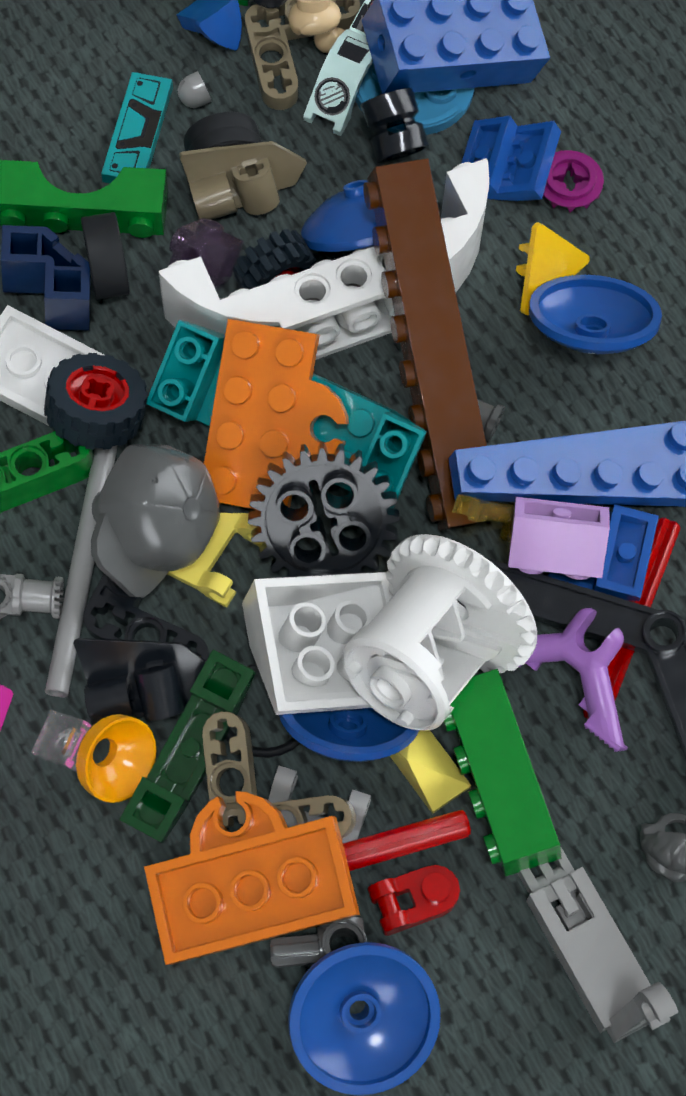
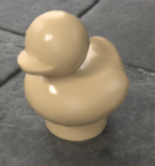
M297 0L289 11L288 22L292 31L298 36L301 34L314 35L315 46L323 53H329L337 38L345 31L337 27L340 23L341 12L338 5L332 0Z

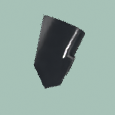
M77 638L73 642L87 681L84 696L87 713L92 725L105 717L116 714L135 718L144 716L147 721H156L184 712L192 696L190 690L206 660L186 645L177 642Z

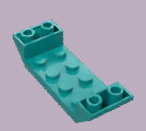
M178 320L146 404L184 422L197 420L210 426L225 334ZM313 373L312 380L329 386L342 399L349 417V424H337L331 417L326 415L319 417L313 427L316 438L322 442H329L335 438L346 441L344 445L345 457L350 459L356 451H362L361 465L363 467L370 462L376 461L378 463V471L374 478L388 475L390 486L384 492H396L398 500L427 431L397 411ZM334 483L346 490H349L350 492L352 490V488L345 483Z

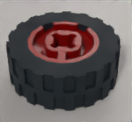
M97 353L72 355V358L60 361L59 365L53 367L50 372V378L47 381L44 416H47V423L50 428L56 431L55 434L61 439L65 438L70 444L75 446L81 445L86 447L85 449L92 450L94 448L106 450L117 445L120 447L126 444L130 438L133 439L137 435L138 429H141L148 392H146L147 385L145 380L141 379L140 373L136 369L131 368L129 363L124 360L120 361L115 359L114 356L107 354L98 355Z

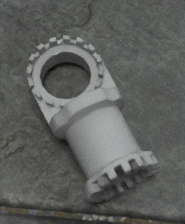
M0 574V589L6 594L4 601L0 604V619L7 615L20 616L22 612L51 613L52 618L60 619L62 603L60 601L63 602V598H60V595L64 594V591H61L64 588L63 577L56 576L53 581L25 579L23 574Z

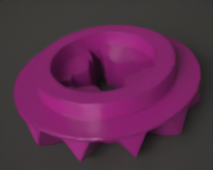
M572 150L556 152L542 198H547L551 201L553 208L558 205L567 207L570 213L576 207L582 206L587 209L592 201L600 197L604 184L603 172L597 162L584 153ZM567 171H570V177L576 183L572 191H569L563 182Z

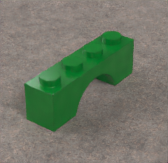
M0 160V226L48 227L54 233H62L66 230L83 231L82 217L115 212L120 233H130L138 238L164 235L169 193L166 169L123 167L118 176L109 185L100 190L90 193H70L60 190L48 182L42 174L38 162Z

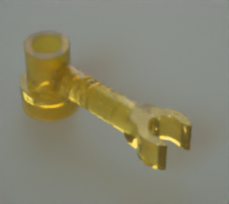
M464 494L457 495L452 510L453 513L466 515L468 520L475 522L486 520L503 522L499 537L510 542L515 505L484 501Z

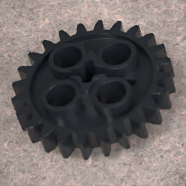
M320 442L317 454L311 455L306 445L302 444L300 458L296 460L287 451L283 452V468L270 462L267 473L271 480L258 477L256 488L262 494H251L249 505L257 510L249 512L248 524L259 526L251 531V541L264 542L259 547L258 556L260 559L274 556L271 562V571L274 573L285 566L287 568L286 577H296L298 574L301 576L364 573V565L377 571L379 569V560L376 553L383 556L391 554L390 545L385 540L397 539V528L391 524L400 521L399 510L390 508L397 503L396 492H384L390 486L389 476L384 475L374 478L378 471V463L373 461L363 467L361 465L362 451L360 450L356 451L350 459L346 458L344 444L341 443L336 448L334 454H328L325 442ZM311 480L317 481L325 515L331 518V534L338 548L336 553L330 551L323 520L320 516H317L316 497L309 485ZM342 482L349 485L352 490L349 494L338 497L332 495L328 488L334 483ZM290 495H299L307 503L301 508L293 509L286 506L283 500ZM349 525L359 526L365 531L357 538H348L341 533L342 529ZM310 537L317 540L320 545L313 550H304L296 543L302 538Z

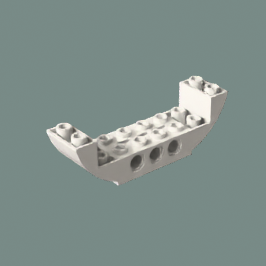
M487 158L474 163H461L446 172L441 223L455 292L458 291L470 274L479 252L489 190ZM374 246L356 249L352 254L333 261L322 260L314 264L310 269L293 275H279L269 283L250 290H236L227 298L221 300L201 256L188 261L179 260L170 264L167 268L159 270L164 316L175 328L178 320H183L225 334L228 319L319 334L316 360L390 334V318L395 316L392 298L386 299L382 288L381 274L383 271H386L383 254H377Z

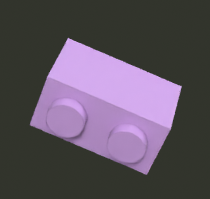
M516 497L508 567L519 568L520 571L527 574H540L544 571L562 573L569 578L584 580L590 577L602 578L610 530L609 507Z

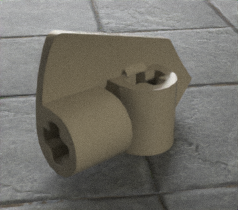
M273 141L213 147L179 153L201 223L238 212L237 208L241 207L251 215H260L272 211L280 202L278 190L296 185L307 164L306 159Z

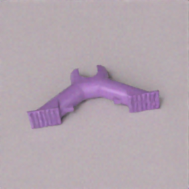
M584 608L575 614L563 633L537 635L536 648L525 664L537 671L544 662L565 661L580 673L585 696L579 703V706L586 710L589 715V719L584 724L585 729H589L590 733L594 732L595 737L599 736V739L604 740V744H609V748H613L614 752L626 751L628 747L623 742L608 671V665L623 645L624 636L619 628H615L597 650L590 651L585 646L584 634L594 620L597 611L592 608Z

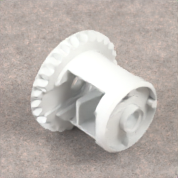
M421 534L404 539L392 551V555L387 561L388 571L386 578L390 582L389 592L394 596L369 625L359 629L345 645L343 664L350 683L371 708L397 725L408 729L426 731L436 729L444 722L454 709L450 704L479 669L485 673L498 668L499 673H504L506 670L515 671L520 665H524L536 648L537 628L533 614L520 591L492 562L457 541L437 535Z

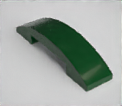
M214 649L211 651L190 690L192 696L185 707V711L182 712L147 778L142 777L121 815L120 821L164 843L206 775L202 734L207 719L218 712L238 714L256 673L254 670ZM227 721L223 722V730L216 732V740L224 742L231 728L228 726Z

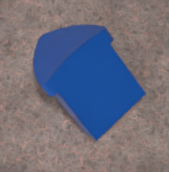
M196 0L177 14L180 24L184 29L201 33L209 41L221 47L232 50L239 48L242 19L238 0Z

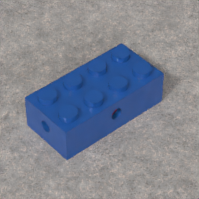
M374 0L362 19V25L382 94L405 88H412L413 92L417 93L529 83L533 81L550 59L533 0Z

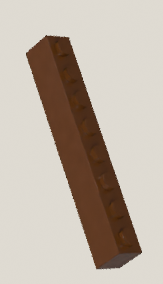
M429 159L377 166L368 176V182H365L363 185L364 199L367 209H374L377 227H373L372 237L375 251L377 254H383L386 271H383L381 274L382 288L386 299L392 298L395 316L390 318L391 333L394 342L401 343L404 360L399 363L400 377L404 388L410 387L413 405H410L408 408L409 420L427 431L421 444L422 450H419L417 453V460L422 477H428L431 495L426 497L430 520L437 522L438 530L442 531L501 518L498 501L455 500L448 458L455 450L487 446Z

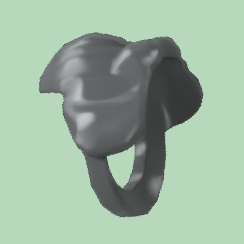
M669 813L661 816L655 824H642L640 845L649 867L673 882L686 881V834L665 832V827L671 823L686 825V815L682 813Z

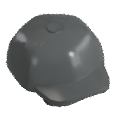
M129 445L120 454L102 490L94 497L92 515L96 525L91 538V555L97 567L130 597L144 598L153 591L169 571L179 570L192 565L208 545L219 522L221 512L214 484L206 466L197 458L169 445Z

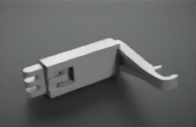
M562 848V859L554 861L557 866L556 868L552 869L549 863L537 866L536 869L540 874L537 878L534 877L530 868L517 873L529 893L526 900L528 906L600 1033L607 1030L613 1043H616L647 1025L654 1030L669 1022L670 1017L678 1013L674 1000L663 984L656 982L651 985L584 868L581 867L574 870ZM559 899L561 905L554 909L551 903Z

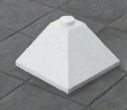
M387 572L254 579L242 602L249 646L276 715L371 708L356 692L347 677L343 664V650L359 629L368 626L394 596L389 592L390 582L386 578Z

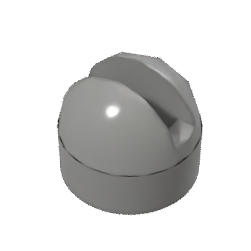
M198 71L180 81L177 89L178 97L185 106L198 108L212 102Z

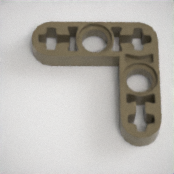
M287 0L285 4L276 8H265L255 4L245 14V33L261 96L264 103L275 110L291 108L298 99V78L288 40L314 36L303 34L298 36L289 25V11L297 0ZM332 0L338 7L343 6L345 11H348L346 14H341L340 23L337 27L344 30L349 29L360 10V0ZM285 15V25H281V18L279 16ZM265 20L266 24L269 26L261 27L258 21ZM266 51H277L282 55V58L277 62L268 63L261 59V55ZM279 75L282 88L286 90L285 93L278 94L277 89L274 88V77Z
M218 712L207 719L202 734L209 801L217 796L223 798L226 805L223 814V824L225 828H231L234 826V818L238 817L239 824H244L246 813L244 808L236 802V795L232 797L227 796L221 791L219 784L222 774L231 768L239 770L244 778V786L241 792H248L257 796V787L248 724L242 717L236 714ZM227 721L229 727L235 728L238 731L237 736L230 738V753L235 755L241 753V761L224 760L217 763V755L227 756L225 743L216 740L215 735L216 732L223 730V722ZM327 795L272 803L280 812L283 810L292 812L296 817L297 825L308 822L304 807L310 806L309 816H320L327 814L329 810L328 805L333 804L335 811L344 813V821L338 822L342 839L352 832L356 824V814L353 806L347 800L338 796Z

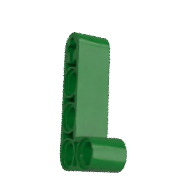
M56 431L0 452V513L88 478L94 459L93 450L85 449L86 447L81 445L75 446L70 444L65 438L61 439L55 434ZM75 452L77 456L71 457L69 453ZM54 459L55 465L50 466L49 460ZM27 468H40L34 475H22V472Z

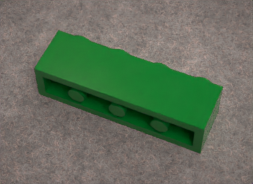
M498 668L473 676L450 704L454 709L444 720L447 732L455 729L457 731L461 745L454 747L453 750L461 774L471 773L476 789L468 791L476 819L486 817L491 834L483 836L490 861L492 865L501 862L505 876L519 873L524 869H531L562 859L561 847Z

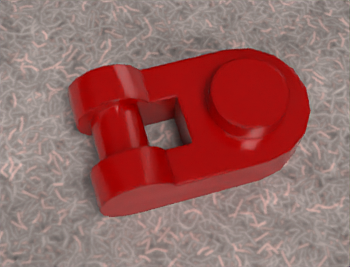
M431 865L396 878L381 880L369 886L367 890L372 903H378L383 916L379 922L384 935L389 936L442 917L452 911L459 898L460 886L458 879L452 871L443 866ZM409 893L414 907L408 910H401L396 897Z

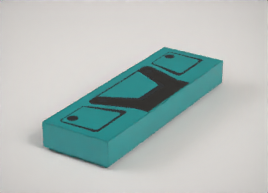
M132 72L101 172L102 182L110 184L123 167L150 168L173 90L172 79Z

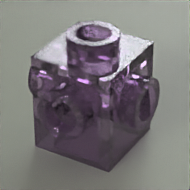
M201 218L178 228L174 233L169 250L173 252L169 265L179 260L188 261L201 256L214 287L230 280L243 240L223 232L224 227L220 223Z

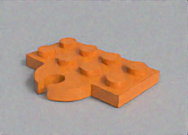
M228 319L204 465L211 476L219 503L254 509L249 505L251 494H262L256 488L258 477L271 480L267 473L270 462L283 468V452L287 451L296 460L300 458L302 444L306 445L311 455L317 454L318 446L322 441L316 438L313 427L319 417L326 415L331 417L337 424H349L348 413L342 399L329 386L312 380L319 334ZM335 438L325 442L328 454H334L340 443L345 445L346 441ZM292 495L286 497L283 500L284 504L289 508L291 506Z
M236 791V802L244 808L246 820L239 830L230 832L223 824V814L226 809L223 798L217 796L209 801L196 816L190 833V854L144 867L165 965H173L360 915L337 818L329 816L288 827L282 813L268 799L248 792Z

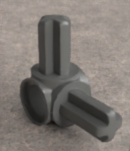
M355 916L320 925L317 927V934L273 938L270 941L272 966L282 968L313 965L320 958L332 952L330 949L331 942L341 936L349 937L355 943L367 942L364 920Z

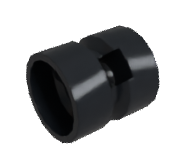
M412 88L388 92L371 98L360 105L366 127L375 131L371 143L377 163L407 157L429 147L424 125L415 121V116L419 113V109ZM401 124L404 125L405 131L389 135L388 128Z

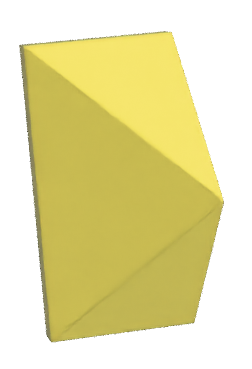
M419 730L416 738L406 748L390 755L391 759L432 814L471 788L469 781L461 774L460 769L430 730Z

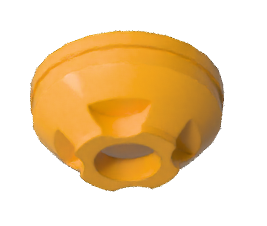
M122 714L110 715L94 724L85 734L77 752L76 770L83 788L97 799L109 803L122 802L132 797L142 777L147 778L155 763L157 750L153 732L143 721ZM108 738L110 742L108 755L103 761L95 763L93 752L96 745L101 740Z

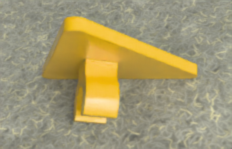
M539 222L532 226L530 242L519 244V250L528 254L527 264L516 266V272L521 276H525L520 308L521 313L529 315L531 295L539 286L559 277L576 275L590 260L589 255Z

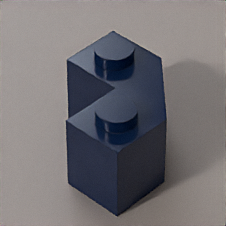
M2 225L1 274L3 292L44 294L46 325L55 330H89V262L78 253L74 256L61 245L59 237L48 227Z

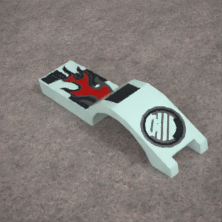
M374 0L364 1L350 28L346 29L337 38L330 49L303 116L304 121L312 123L316 115L334 122L333 133L339 136L342 135L351 119L356 95L365 74L373 62L362 19Z

